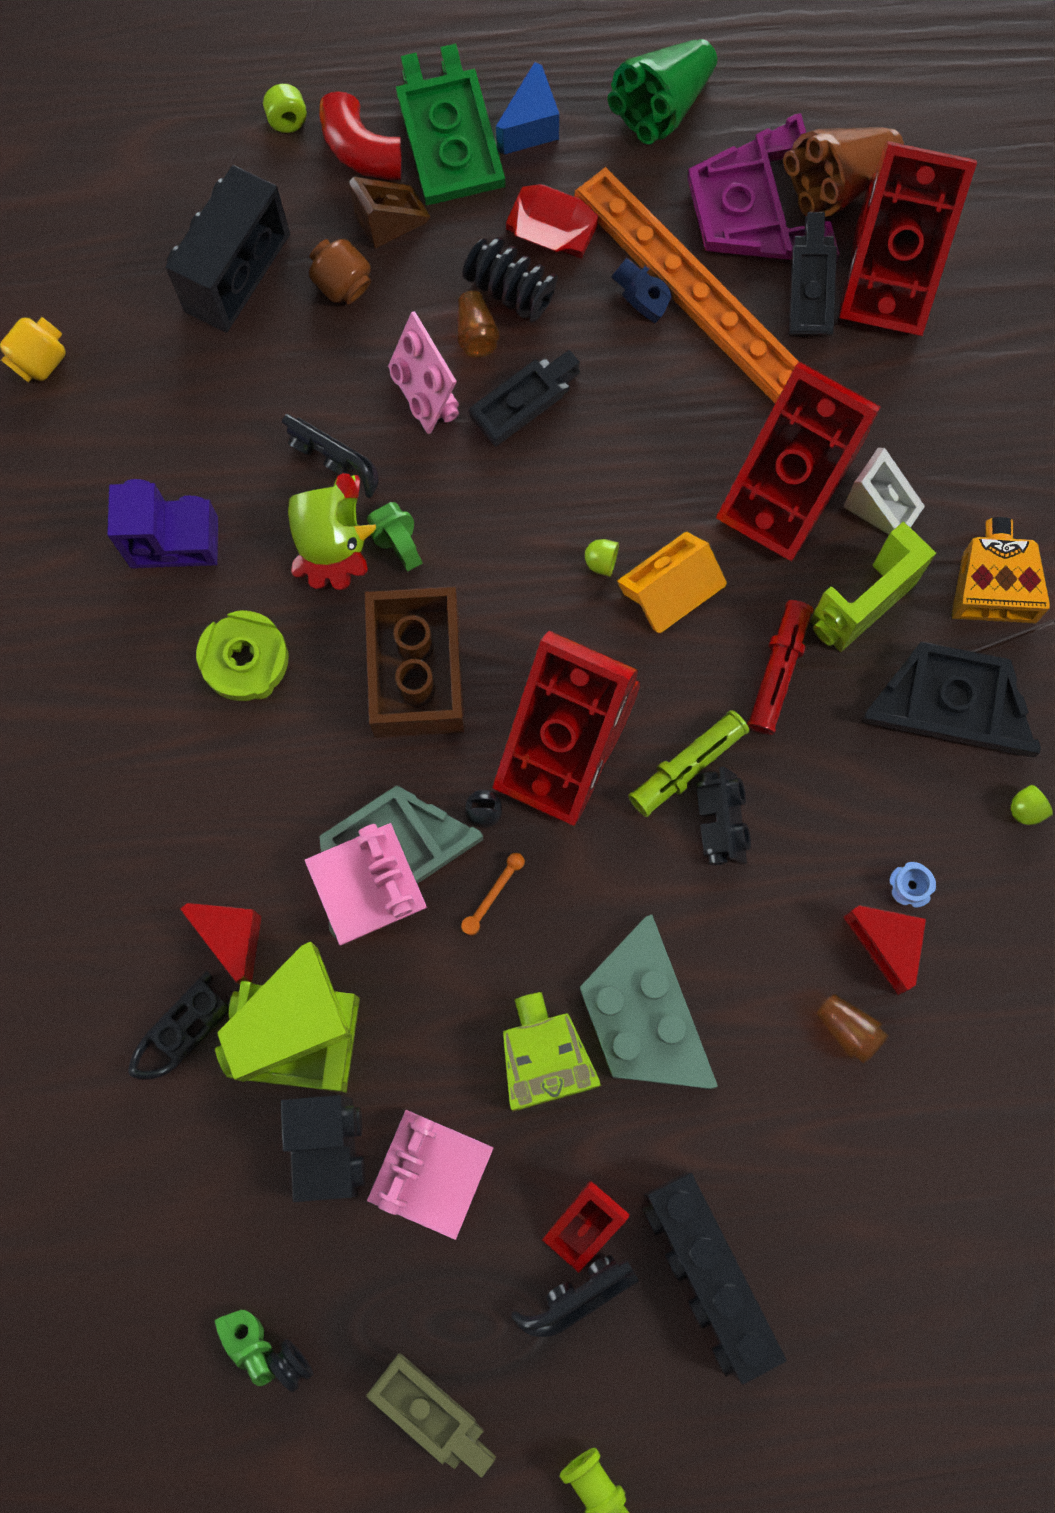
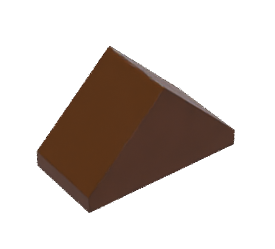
M353 177L349 182L355 217L375 249L427 223L431 218L411 185Z

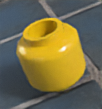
M43 317L37 323L30 318H21L0 343V350L4 354L1 361L28 383L32 378L44 381L66 354L64 346L58 341L63 334Z

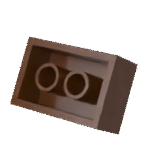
M456 587L365 592L369 724L374 737L465 733L459 607Z

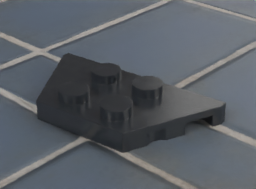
M926 642L919 643L862 718V723L1033 758L1040 754L1041 749L1039 740H1034L1026 718L1029 711L1023 695L1017 689V676L1011 659Z

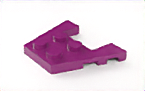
M801 113L787 118L786 124L772 131L770 128H767L757 133L755 140L739 148L732 146L689 168L687 180L705 251L792 260L795 236H804L805 226L787 228L770 162L783 160L785 153L792 150L793 144L799 136L806 133ZM831 221L825 222L824 236H834V246H837ZM837 246L836 263H837V260H838V257H839L838 246Z

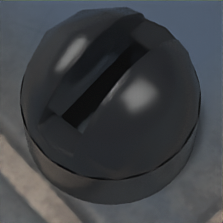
M490 790L475 791L466 801L465 810L467 817L477 827H491L500 820L502 815L501 801ZM495 803V809H472V804Z

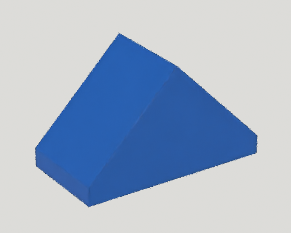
M536 62L532 65L496 125L497 150L504 155L559 140V111L542 65Z

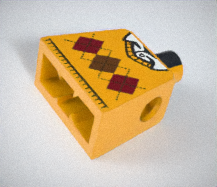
M1007 517L990 518L985 522V537L973 538L963 552L952 609V619L1037 623L1050 609L1038 544L1034 540L1013 539L1012 519Z

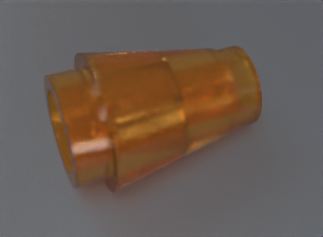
M477 291L465 292L458 298V344L467 355L471 357H484L496 349L500 336L499 330L483 300L482 294Z
M833 994L816 1013L851 1059L856 1057L863 1064L889 1038V1035L881 1029L883 1026L881 1022L844 999L839 998L836 994Z

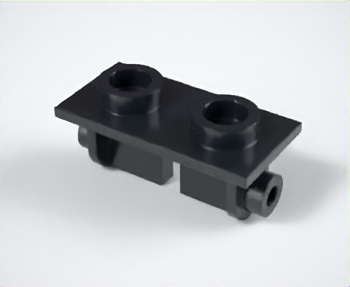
M724 766L719 767V779L716 772L700 774V782L696 784L699 814L702 817L716 815L717 822L701 824L704 857L709 858V865L712 866L727 864V856L741 864H747L746 851L751 848V836L747 824L742 823L741 805L746 803V792L742 779L737 778V774Z

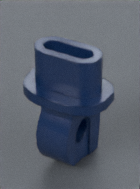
M626 258L611 278L625 289L622 296L627 303L629 302L643 316L656 323L662 317L671 299L670 290L661 279L647 274L650 268L646 265L641 270L629 258ZM648 292L652 293L655 299L650 298Z

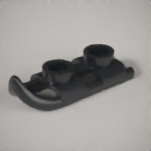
M285 414L281 423L288 427L287 434L291 437L287 443L307 455H311L314 449L326 456L323 465L338 474H348L350 469H356L363 481L365 496L371 498L374 495L379 477L374 464L367 457L299 417L296 419L289 414Z
M208 971L180 997L139 1042L128 1067V1073L131 1077L140 1080H150L170 1073L229 1013L231 998L224 1002L207 985L214 978ZM187 1006L188 1011L176 1022L174 1019ZM200 1018L205 1025L194 1037H191L187 1030ZM152 1042L172 1059L166 1065L152 1071H141L138 1069L144 1052Z
M607 1255L595 1261L588 1268L591 1279L585 1284L574 1289L570 1282H566L550 1291L546 1296L550 1307L549 1311L536 1316H525L514 1311L511 1317L514 1323L529 1335L536 1337L553 1336L574 1325L639 1282L627 1260L618 1265L612 1255Z

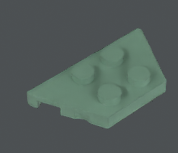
M397 785L319 836L321 852H324L359 837L358 831L368 825L376 824L377 828L391 823L417 884L484 840L483 835L476 828L468 827L448 816L445 811L432 804H426L417 799L414 794ZM328 922V923H329V931L331 932V934L333 935V937L336 939L337 937H336V935H335V933H334V930H333V928H332V925H331L330 922Z
M653 915L646 916L579 988L611 1076L616 1079L681 1085L709 1090L718 1087Z

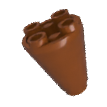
M867 127L816 129L801 134L794 142L792 150L787 151L783 158L784 168L787 174L791 176L794 190L798 195V205L801 212L805 216H807V212H825V217L843 210L867 190L870 178L876 172L885 143L890 141L904 144L900 133L892 128Z

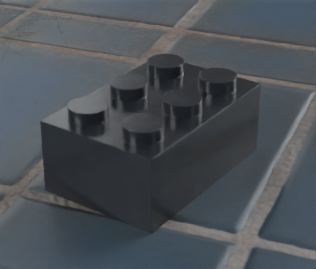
M235 165L231 166L224 178H220L215 183L210 200L202 212H197L194 215L188 233L181 244L171 250L167 258V265L165 266L184 312L228 333L290 236L287 219L276 185Z

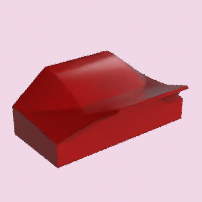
M542 184L523 186L506 221V230L513 232L514 236L549 250L555 252L563 251L582 259L598 226V215L577 197Z

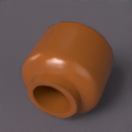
M325 239L309 255L313 262L310 265L308 276L333 303L345 301L347 304H351L371 284V279L369 278L371 266L369 262L347 239H338L332 243Z

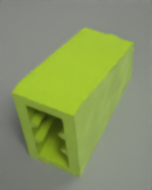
M312 942L302 945L217 1032L221 1046L216 1047L215 1052L224 1074L232 1073L234 1080L244 1082L352 1037L320 952Z

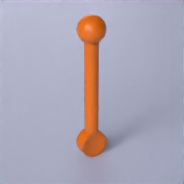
M512 853L508 856L507 867L473 916L466 917L462 921L461 927L465 934L473 936L479 932V922L514 871L520 870L524 866L525 860L520 853Z

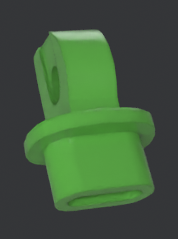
M390 502L368 515V523L370 525L376 524V529L371 534L372 540L376 545L384 549L393 548L407 572L423 564L411 538L414 520L409 512H402L396 502Z
M239 1310L214 1320L222 1345L236 1366L242 1370H247L252 1383L257 1386H263L271 1382L276 1376L269 1367L266 1356L273 1352V1349L269 1342L264 1341V1327L260 1320L246 1310ZM248 1327L247 1336L239 1339L240 1330Z

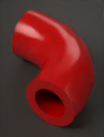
M339 91L324 95L320 100L319 106L323 137L338 160L364 176L385 180H401V137L376 135L367 130L361 122L359 100L353 95Z

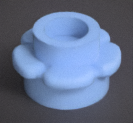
M908 862L903 868L897 867L890 876V884L893 886L892 896L901 905L911 904L915 908L922 907L930 901V895L936 889V881L933 874L924 865L917 862ZM909 881H914L916 883L915 889L909 888Z

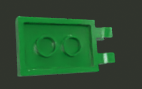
M456 43L440 47L443 59L441 65L444 76L423 80L417 53L400 56L405 85L396 86V94L426 206L505 187V176L476 70L474 68L463 71Z

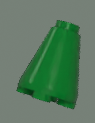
M704 39L690 40L625 60L614 71L611 83L612 91L607 96L610 109L616 115L621 116L627 126L637 134L639 140L644 144L649 145L656 140L665 139L679 126L712 76L717 65V54L714 47Z

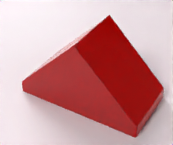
M187 903L180 908L235 982L241 984V981L252 982L262 916L253 909Z
M861 905L843 917L897 995L908 991L916 985L926 919Z
M589 1181L544 1236L542 1241L579 1273L626 1222L630 1214L592 1181Z

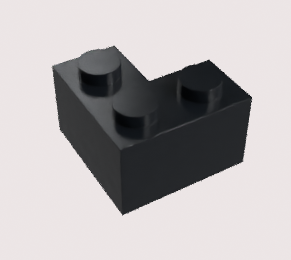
M342 1095L281 1100L283 1152H291L293 1202L357 1197V1187L365 1186L363 1156L356 1157L355 1137L362 1136L363 1131L361 1108L353 1105L352 1098Z

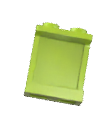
M903 521L889 534L872 565L883 576L853 603L847 602L833 587H830L823 593L810 620L814 625L813 630L817 637L826 645H834L842 652L917 584L936 555V552Z
M241 981L239 992L234 991L231 996L229 1019L263 985ZM335 992L352 1037L246 1081L346 1093L360 998L352 993ZM232 1073L226 1075L227 1078L234 1079Z

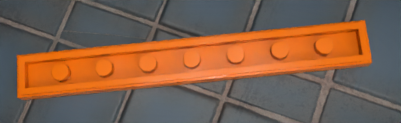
M606 167L577 188L574 192V197L581 199L598 215V224L642 269L645 265L650 268L647 274L661 279L668 286L671 298L776 403L794 367L799 361Z

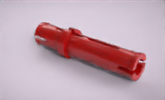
M788 600L785 604V611L778 633L771 637L768 646L772 650L760 684L750 720L747 722L749 729L766 735L775 734V727L797 658L803 656L806 648L802 642L811 614L814 611L813 607L809 604L797 600Z

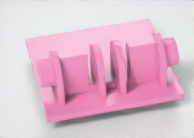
M415 311L411 312L388 368L392 380L395 384L399 385L407 398L412 414L416 419H419L426 433L431 434L438 419L443 418L444 422H450L459 415L457 410L459 403L451 393L457 381Z
M391 823L377 828L376 824L368 825L358 831L359 837L305 859L340 946L427 908Z
M405 1110L367 1201L388 1213L398 1214L456 1240L494 1147Z

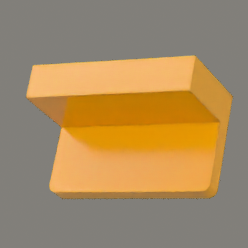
M687 531L617 580L623 594L640 604L652 629L657 633H662L723 589L727 584L709 543Z

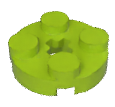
M242 610L227 614L228 617L221 619L217 624L215 622L211 623L202 633L196 651V660L207 684L217 694L235 701L264 699L272 694L274 687L280 683L285 675L289 658L285 639L273 622L262 614ZM243 646H249V651L254 656L252 661L246 662L243 666H237V661L231 658L233 652H241Z

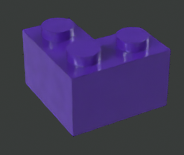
M130 479L125 481L124 484L109 485L108 537L130 568L217 565L218 515L209 499L205 500L198 496H183L179 498V501H165L155 483L141 479Z

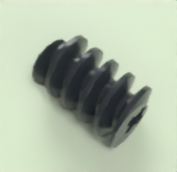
M497 237L490 244H487V239H480L466 258L462 271L463 278L468 282H475L476 287L480 290L489 291V295L492 298L502 300L503 305L508 309L516 308V313L523 319L530 318V323L538 320L554 296L558 276L552 273L543 281L541 280L545 269L543 265L538 264L529 272L528 269L531 263L529 256H522L516 263L514 261L517 256V248L511 246L502 254L501 251L504 246L502 238Z

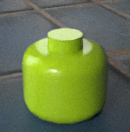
M278 84L266 92L263 99V107L270 126L281 133H291L301 128L306 121L307 110L299 90L290 84Z

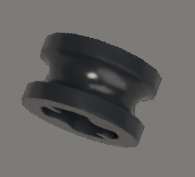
M286 1339L281 1343V1351L279 1353L271 1352L266 1356V1361L277 1379L285 1388L293 1393L299 1388L298 1382L301 1378L308 1380L314 1373L300 1350L290 1340Z

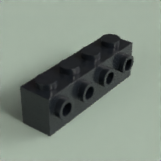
M685 1172L645 1193L644 1195L649 1205L642 1208L644 1215L655 1236L662 1232L664 1233L672 1251L665 1254V1257L678 1282L687 1279L695 1295L688 1303L701 1329L710 1325L719 1343L711 1349L725 1377L734 1373L737 1380L744 1385L785 1363L787 1359L692 1172Z

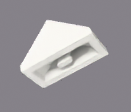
M878 447L854 482L843 507L889 535L903 521L911 528L925 506L887 450Z

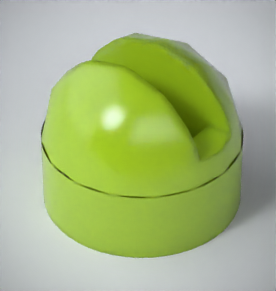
M598 539L590 543L585 550V561L588 567L597 574L610 577L616 563L619 542Z
M1029 785L1021 790L1012 799L1010 808L1012 815L1022 824L1036 825L1053 814L1047 798L1034 785Z

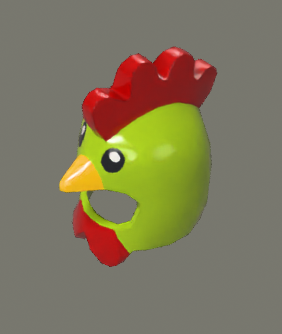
M342 473L337 476L333 487L307 491L289 498L288 516L293 542L299 553L292 562L291 573L295 577H305L308 575V583L310 587L315 589L326 587L330 580L333 588L345 590L350 585L351 574L364 576L368 571L366 560L361 551L364 540L375 531L376 524L362 526L357 524L356 503L360 491V479L357 475L350 476L347 473Z

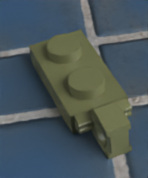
M399 1353L366 1396L442 1465L446 1462L455 1469L462 1460L482 1478L496 1458V1455L478 1440L484 1430L475 1422L476 1419Z

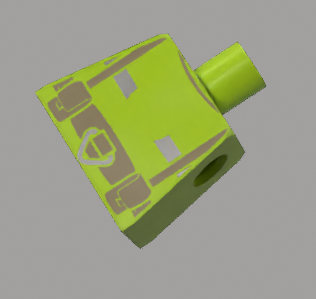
M542 992L515 999L521 1026L503 1031L509 1101L512 1112L600 1087L601 1084L569 1014L566 1013L549 1018Z

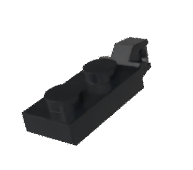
M807 212L804 236H795L791 260L789 336L833 335L837 246H834V236H824L825 212Z
M570 350L551 363L547 359L540 362L535 359L471 406L468 410L469 417L490 442L497 447L563 398V395L570 390L568 383L580 374V361Z

